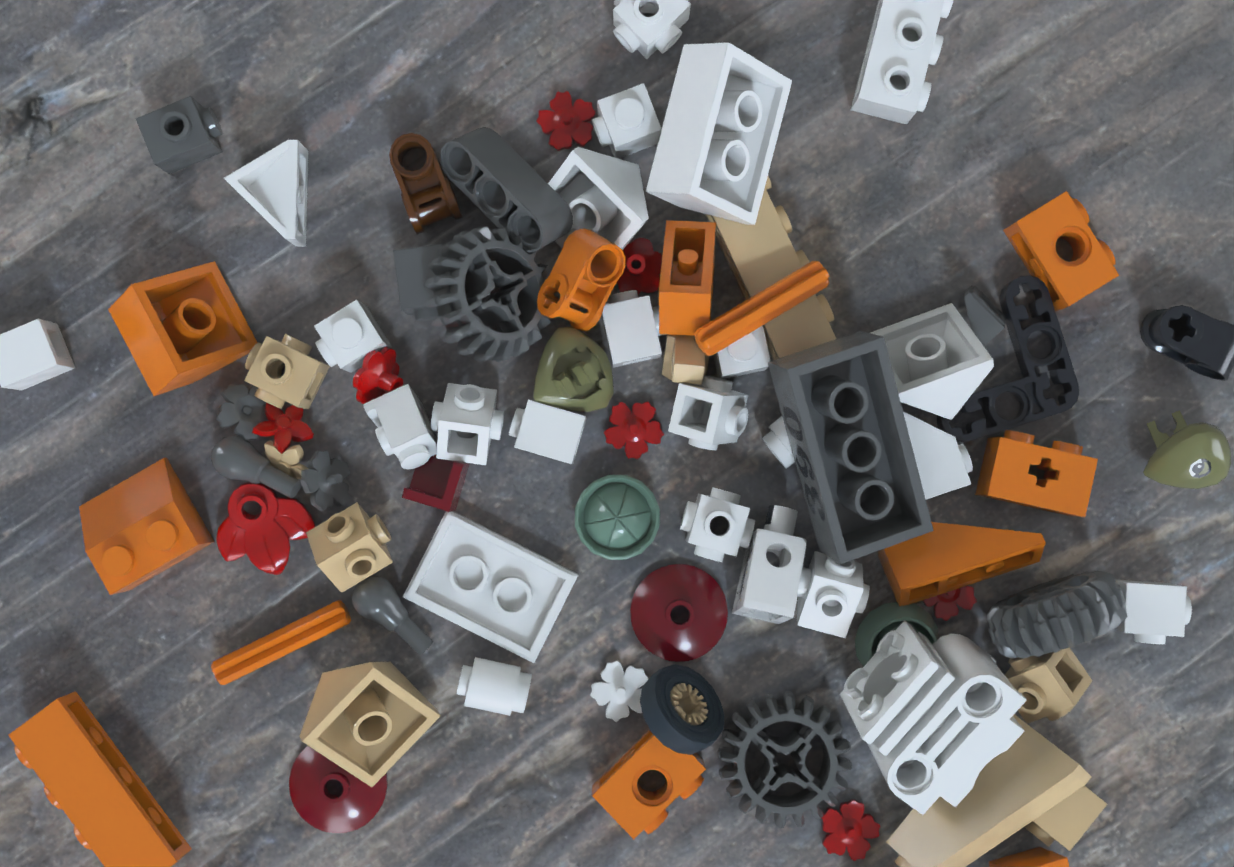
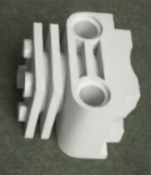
M904 620L896 630L888 632L881 639L876 653L867 664L850 674L840 696L861 738L867 742L889 788L897 797L923 815L939 797H942L956 807L971 791L976 778L984 766L997 755L1007 751L1020 737L1024 730L1013 715L1027 699L1009 682L995 664L997 661L994 657L969 638L961 634H948L931 644L926 636L920 632L916 633L914 628Z

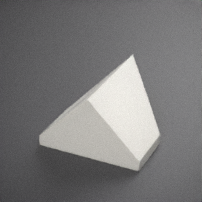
M286 140L224 177V179L286 240L295 246L306 247L308 150L299 140Z

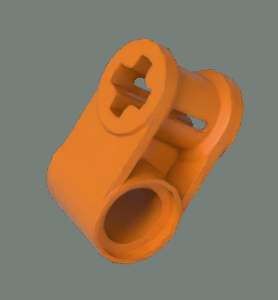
M583 228L571 233L564 241L562 250L548 278L539 290L537 307L541 315L549 318L559 316L569 320L572 327L583 332L593 328L601 318L603 308L616 282L623 274L626 265L623 250L590 229ZM558 292L561 294L560 298L555 297L554 293ZM580 307L586 308L587 312L583 313L580 311Z

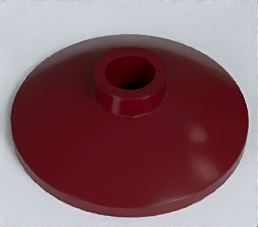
M670 564L654 570L641 581L632 598L630 615L632 627L638 640L649 652L665 660L684 662L705 655L719 642L726 628L728 607L721 587L707 572L688 564ZM683 605L688 608L689 617L685 622L675 623L671 619L670 613L675 606Z
M309 746L296 758L289 778L290 796L296 811L308 824L328 833L351 832L370 822L382 807L388 787L387 773L373 787H370ZM336 779L342 783L343 793L341 795L335 796L329 793L327 790V782L329 780Z

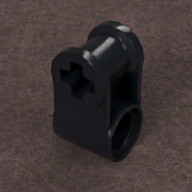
M1184 305L1154 310L1143 319L1140 334L1142 341L1149 349L1184 364L1185 367L1200 375L1221 381L1228 380L1234 366L1233 324L1214 319L1192 307Z

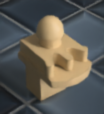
M667 334L662 375L672 382L702 385L703 378L707 372L709 356H706L699 348L695 336Z

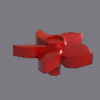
M267 402L265 415L269 421L260 422L252 431V433L263 437L274 436V447L281 454L290 446L291 440L294 442H304L313 439L314 435L311 428L302 422L303 408L291 405L283 413L280 408Z

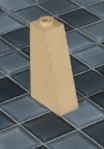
M1014 714L1013 717L1018 721L1024 732L1007 751L997 755L984 766L976 778L973 788L961 802L954 807L945 799L939 797L923 815L913 808L886 843L899 854L894 861L899 867H966L1082 788L1091 779V776L1080 764Z

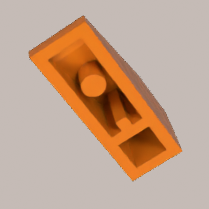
M932 522L934 531L879 550L878 557L898 605L905 606L1038 563L1041 560L1046 542L1042 533Z

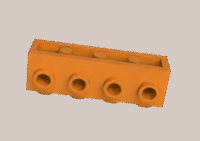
M76 691L57 698L8 735L15 744L14 751L17 758L24 766L35 771L45 785L44 792L47 799L56 808L63 809L74 824L73 829L77 840L85 848L93 850L104 867H171L191 850L189 844Z

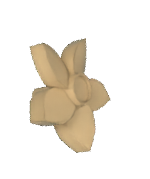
M272 440L264 444L265 454L271 462V466L296 479H301L302 470L309 469L299 463L304 457L300 444L289 447L282 454L274 447Z

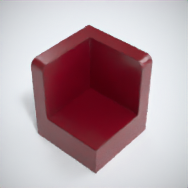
M436 454L431 456L424 465L415 468L410 487L404 488L402 498L447 512L455 511L470 464L437 459Z

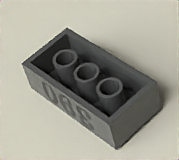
M859 331L768 362L819 550L837 563L843 564L934 531L884 337Z

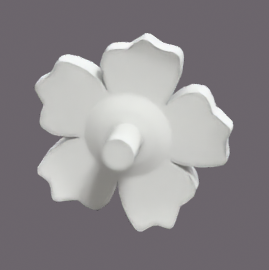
M618 660L607 662L605 669L600 674L604 681L592 683L590 696L596 699L599 706H604L608 703L606 717L613 719L615 722L629 716V707L637 713H642L640 705L642 688L640 687L648 681V676L644 673V669L629 665L624 673L623 667Z

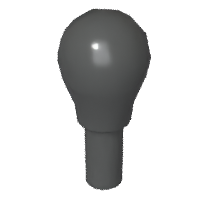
M235 435L223 437L211 451V462L214 469L225 478L248 481L257 485L263 483L290 498H294L300 490V480L271 466V462L242 437Z
M369 576L356 584L351 596L353 606L358 614L383 626L388 631L394 630L419 655H422L432 645L433 640L408 617L407 609L401 603L395 588L388 580L381 576Z

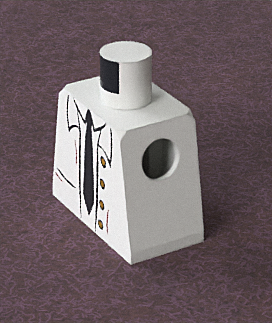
M769 505L764 529L757 528L752 533L749 546L746 548L732 614L775 624H781L794 617L806 550V539L793 536L798 511L788 507ZM767 552H773L778 556L780 561L779 567H775L768 562L766 558Z

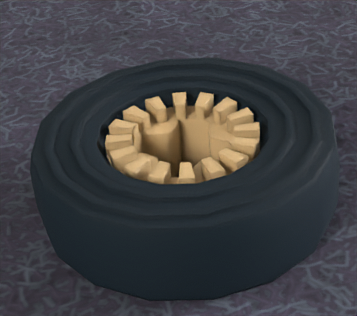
M673 664L661 668L642 687L640 705L643 718L656 738L673 751L692 755L711 746L723 731L725 716L718 695L701 674L688 666Z

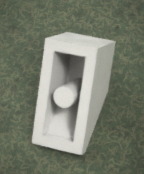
M903 412L925 499L927 500L971 485L968 473L973 471V466L964 444L958 445L954 436Z

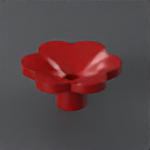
M637 238L631 244L628 243L623 249L626 265L623 274L616 284H618L620 292L637 290L638 295L640 292L651 294L657 291L660 285L659 275L661 274L663 255L654 251L650 240ZM638 262L641 266L638 269H634L632 263Z
M384 347L380 352L373 350L365 356L362 368L355 373L353 378V387L357 389L356 399L358 402L365 404L403 386V379L398 376L400 367L396 363L397 355L394 349Z

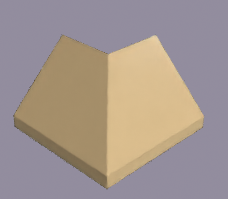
M369 662L322 673L301 730L300 738L303 743L370 787H373L441 715L391 662Z

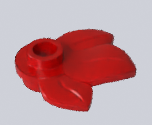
M247 482L238 486L228 500L229 516L218 527L217 545L225 561H233L247 554L251 563L259 570L269 574L280 575L289 559L290 540L308 538L306 532L316 527L312 515L298 500L276 497L273 490L265 484L260 483L257 485ZM256 501L260 504L262 511L257 515H250L245 511L244 503Z

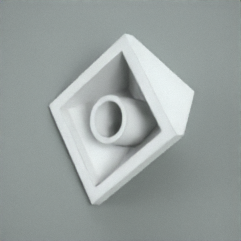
M577 147L572 150L548 183L565 200L573 215L571 231L555 241L561 248L571 233L585 228L594 231L623 250L649 219L638 164Z
M952 303L870 332L871 334L883 336L885 339L900 401L950 420L954 418L994 367L993 358Z

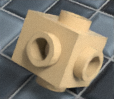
M286 333L282 341L266 336L263 344L259 342L255 344L247 357L245 369L249 370L244 381L258 387L254 395L255 397L282 409L286 401L298 408L309 410L330 366L309 356L312 346ZM284 366H285V368H286V369H285V373H284V375L282 376V375H281V372H282V369H283Z
M358 502L340 513L334 514L325 522L306 532L316 565L341 593L393 563L386 543L392 540L387 527L377 514L370 518Z
M1070 647L1059 650L1056 653H1046L1039 657L1034 655L1024 659L1019 657L1011 658L1009 660L1011 667L1005 674L1013 687L1027 699L1018 709V712L1027 724L1047 717L1049 721H1054L1065 716L1074 708L1093 681Z

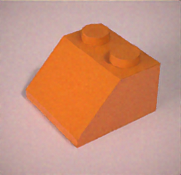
M215 261L131 284L108 309L153 396L192 384L249 354L255 344L258 343Z
M167 458L157 461L79 506L85 552L110 595L134 589L215 542Z

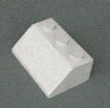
M729 42L684 44L646 192L681 208L747 225H755L792 80Z

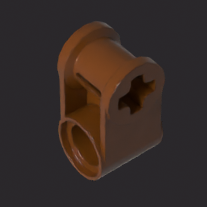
M415 133L403 134L398 137L390 148V163L402 191L401 197L416 234L423 233L425 226L451 216L455 220L463 218L447 176L445 177L439 158L429 141L422 135ZM418 148L426 151L427 159L422 168L416 171H409L403 168V157L409 150Z

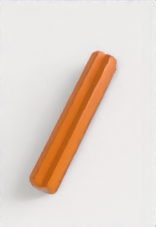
M812 261L698 328L694 333L697 345L706 356L716 354L828 287L830 276L827 270L819 261Z
M337 600L213 661L211 664L212 672L220 685H226L348 625L351 622L350 613L341 600Z

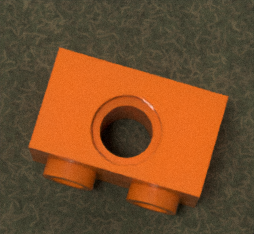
M1067 191L1003 230L1031 276L1037 277L1045 283L1055 312L1071 306L1119 276L1114 267L1116 260L1113 252L1105 242L1097 240L1088 226L1090 219L1085 207L1077 199H1072ZM1058 238L1070 243L1073 249V257L1070 262L1061 259L1057 254L1056 241Z
M666 220L659 285V334L695 336L694 333L698 328L711 321L716 222Z
M649 730L592 785V797L634 840L643 830L647 834L655 831L669 814L666 808L678 796L685 800L700 787L704 781V777L701 774L706 770L703 759L697 753L692 755L677 753L663 745ZM648 770L661 772L666 778L662 788L653 792L642 789L638 784V779L644 772Z

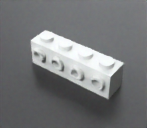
M878 0L851 106L852 111L902 124H907L916 114V111H924L931 91V83L924 81L928 64H936L943 44V36L936 34L940 17H948L953 0Z

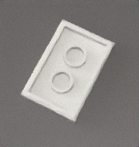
M446 511L403 598L535 663L579 574L454 511Z

